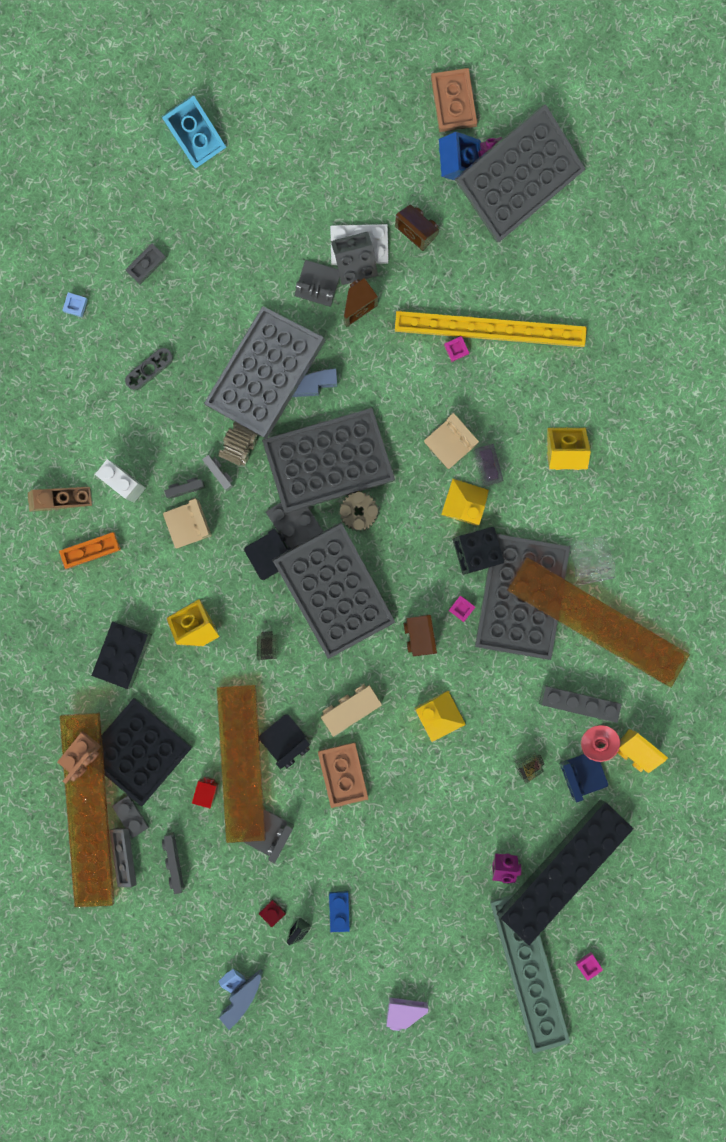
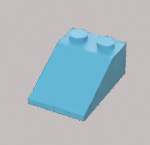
M194 95L161 116L195 169L226 148Z

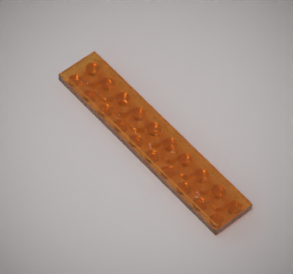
M525 557L506 590L672 688L690 656L687 652L528 557Z
M100 713L60 715L62 754L66 752L83 731L101 745L97 751L99 755L92 763L90 762L86 766L87 770L74 782L71 780L65 784L74 907L113 906L115 902ZM64 769L65 779L66 776L69 774V772L66 769Z

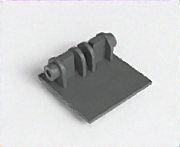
M305 260L299 281L296 283L294 296L331 307L340 278L338 269Z

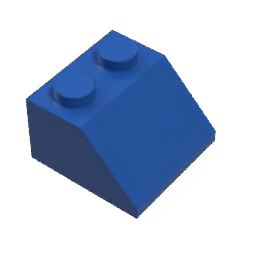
M454 132L440 138L441 176L455 180L458 175L479 159L478 152L481 151V140L459 132Z

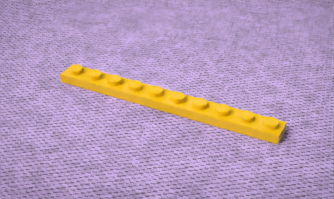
M396 311L395 332L453 337L462 336L466 338L575 347L585 346V326Z

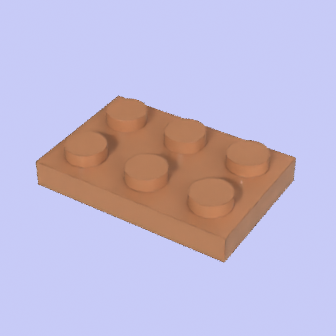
M469 68L432 73L431 82L439 132L477 127Z
M355 742L318 751L331 808L369 799Z

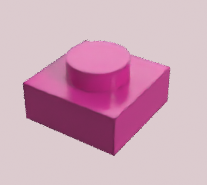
M462 336L444 344L451 363L469 355Z
M460 595L448 611L462 622H465L475 609V606Z
M591 952L575 963L587 981L603 971Z

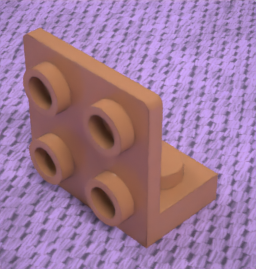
M84 731L79 734L57 762L69 772L62 781L65 784L71 780L74 782L78 777H81L87 770L86 766L90 762L92 763L99 755L97 751L101 745Z

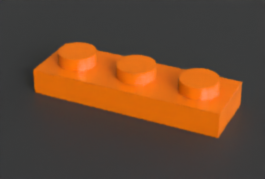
M115 532L60 550L59 553L64 568L69 569L121 551Z

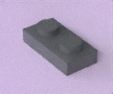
M151 243L125 270L141 285L167 258Z
M198 477L188 479L187 483L183 485L179 483L169 485V489L164 490L166 498L172 499L204 489L205 485L202 479L198 480Z
M126 796L112 805L124 827H129L131 838L136 837L149 828V825L131 797Z

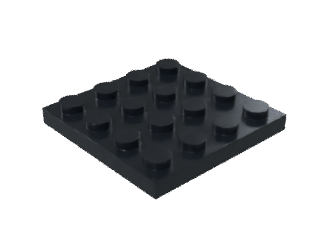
M133 698L96 741L101 747L97 751L99 755L91 764L142 807L193 747L139 700Z

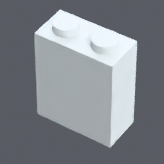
M108 459L95 474L122 497L131 502H135L146 489L131 475Z

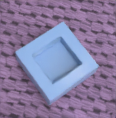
M68 292L62 311L83 317L88 299Z
M232 969L218 982L223 989L232 993L246 980L241 973Z

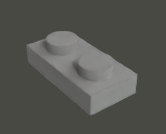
M209 455L204 457L202 460L226 491L233 488L231 482H233L232 478L227 472L222 473L219 469L222 465L216 457L211 458Z

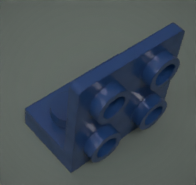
M585 754L559 763L571 797L576 803L584 800L582 796L608 787L601 763L589 759Z

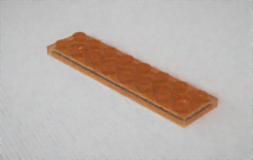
M256 685L217 687L226 843L265 841Z

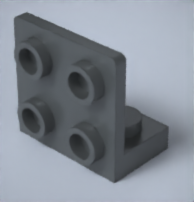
M368 232L331 241L342 285L353 283L357 279L361 281L363 278L368 279L378 276L373 245Z
M261 807L243 842L268 855V861L275 864L294 828V824Z

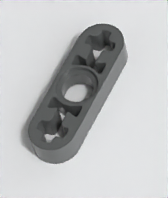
M166 348L158 349L126 376V385L134 391L141 389L172 363V353ZM168 353V360L166 362L161 360L158 363L161 367L158 368L152 360L155 359L158 362L161 359L160 354L166 355ZM149 364L155 368L154 372L150 375L144 372L145 366ZM139 371L146 377L145 380L142 377L137 380L138 385H130L132 377L136 379L140 376L138 374Z

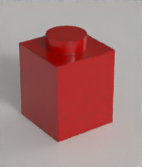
M210 777L200 778L192 804L210 809L213 806L219 783H215V779Z

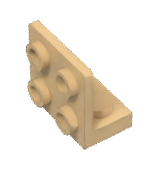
M453 413L447 418L446 422L424 440V443L444 466L450 469L471 451L479 441Z
M196 498L190 500L189 504L163 513L175 548H180L212 536L201 504Z

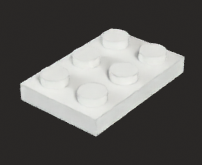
M387 224L330 226L331 241L368 232L373 245L376 264H388ZM331 245V265H337Z

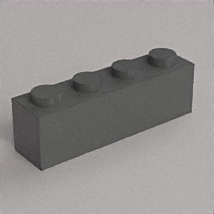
M546 685L542 686L539 704L615 723H618L622 705L618 702Z

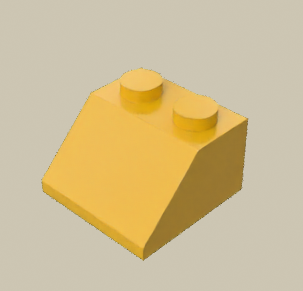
M547 428V459L549 469H588L591 450L586 428Z
M631 729L620 739L618 754L625 760L631 759L634 762L632 766L640 772L644 770L650 773L668 759L667 756L644 737Z

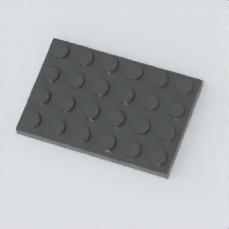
M543 104L458 175L455 181L495 241L500 242L586 169L546 104Z
M262 306L204 404L267 440L326 339Z
M372 408L262 440L284 514L395 481Z
M341 522L272 559L328 659L396 623Z
M497 534L504 563L488 568L475 647L551 660L570 546Z

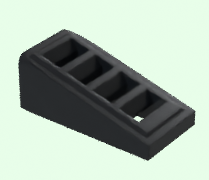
M301 917L298 918L288 932L287 944L290 946L301 941L310 930L311 925Z

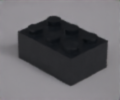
M112 621L91 676L125 689L132 688L152 634L118 621Z

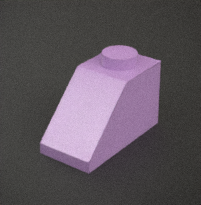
M389 997L386 1026L395 1031L407 1029L428 1013L427 1002Z

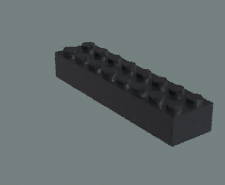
M599 800L498 911L497 915L530 946L634 828L607 802Z

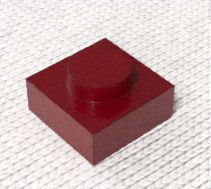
M272 899L258 914L272 928L286 915V912Z

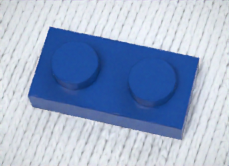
M348 891L329 892L330 932H350Z

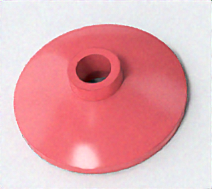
M594 726L584 733L581 747L589 759L604 762L612 759L618 753L620 738L616 731L608 726ZM600 744L605 745L603 748H598Z

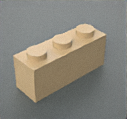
M363 684L355 689L356 693L349 697L347 694L338 700L340 704L335 707L330 705L322 711L324 714L321 715V719L333 737L382 706L370 685L365 686Z

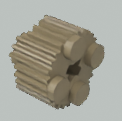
M234 422L233 429L229 428L224 437L223 446L225 448L224 450L220 449L218 456L236 465L245 466L250 457L248 455L250 449L253 450L256 446L258 434Z
M362 492L352 493V495H348V498L345 497V501H342L343 504L340 507L341 519H343L342 522L345 523V526H348V529L352 528V531L355 529L356 532L358 530L361 532L362 529L366 531V528L372 527V523L375 524L376 516H378L376 501H373V497L370 498V495L366 496V493ZM355 508H358V509L363 508L364 510L362 511V513H364V515H363V516H360V515L355 516V515H354V513H355V510H354V509H355Z

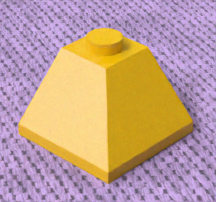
M452 479L441 515L478 526L484 512L489 490Z
M200 599L166 618L177 645L204 646L220 637Z
M449 691L414 708L431 742L466 725Z

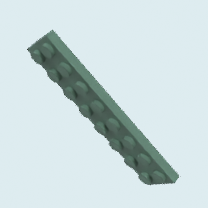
M509 895L492 900L490 904L533 1053L568 1044L570 1039L540 934L529 946L497 915L498 911L513 896Z

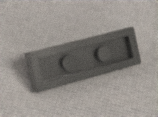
M129 827L110 829L117 887L136 886Z
M174 832L166 833L164 839H162V847L167 852L165 864L166 869L170 870L171 874L169 886L170 889H173L174 894H179L184 890V883Z

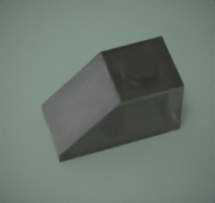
M273 631L261 632V636H257V660L279 658L277 634L273 635Z
M534 751L513 760L518 774L525 784L544 772L542 768L545 765L541 755H537Z

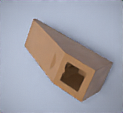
M90 487L37 489L28 492L29 512L92 506Z

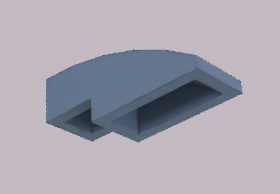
M336 369L322 370L304 376L292 397L319 396L318 388L337 387Z
M261 969L231 993L229 998L231 1004L220 1013L219 1019L228 1030L240 1020L252 1003L263 971Z

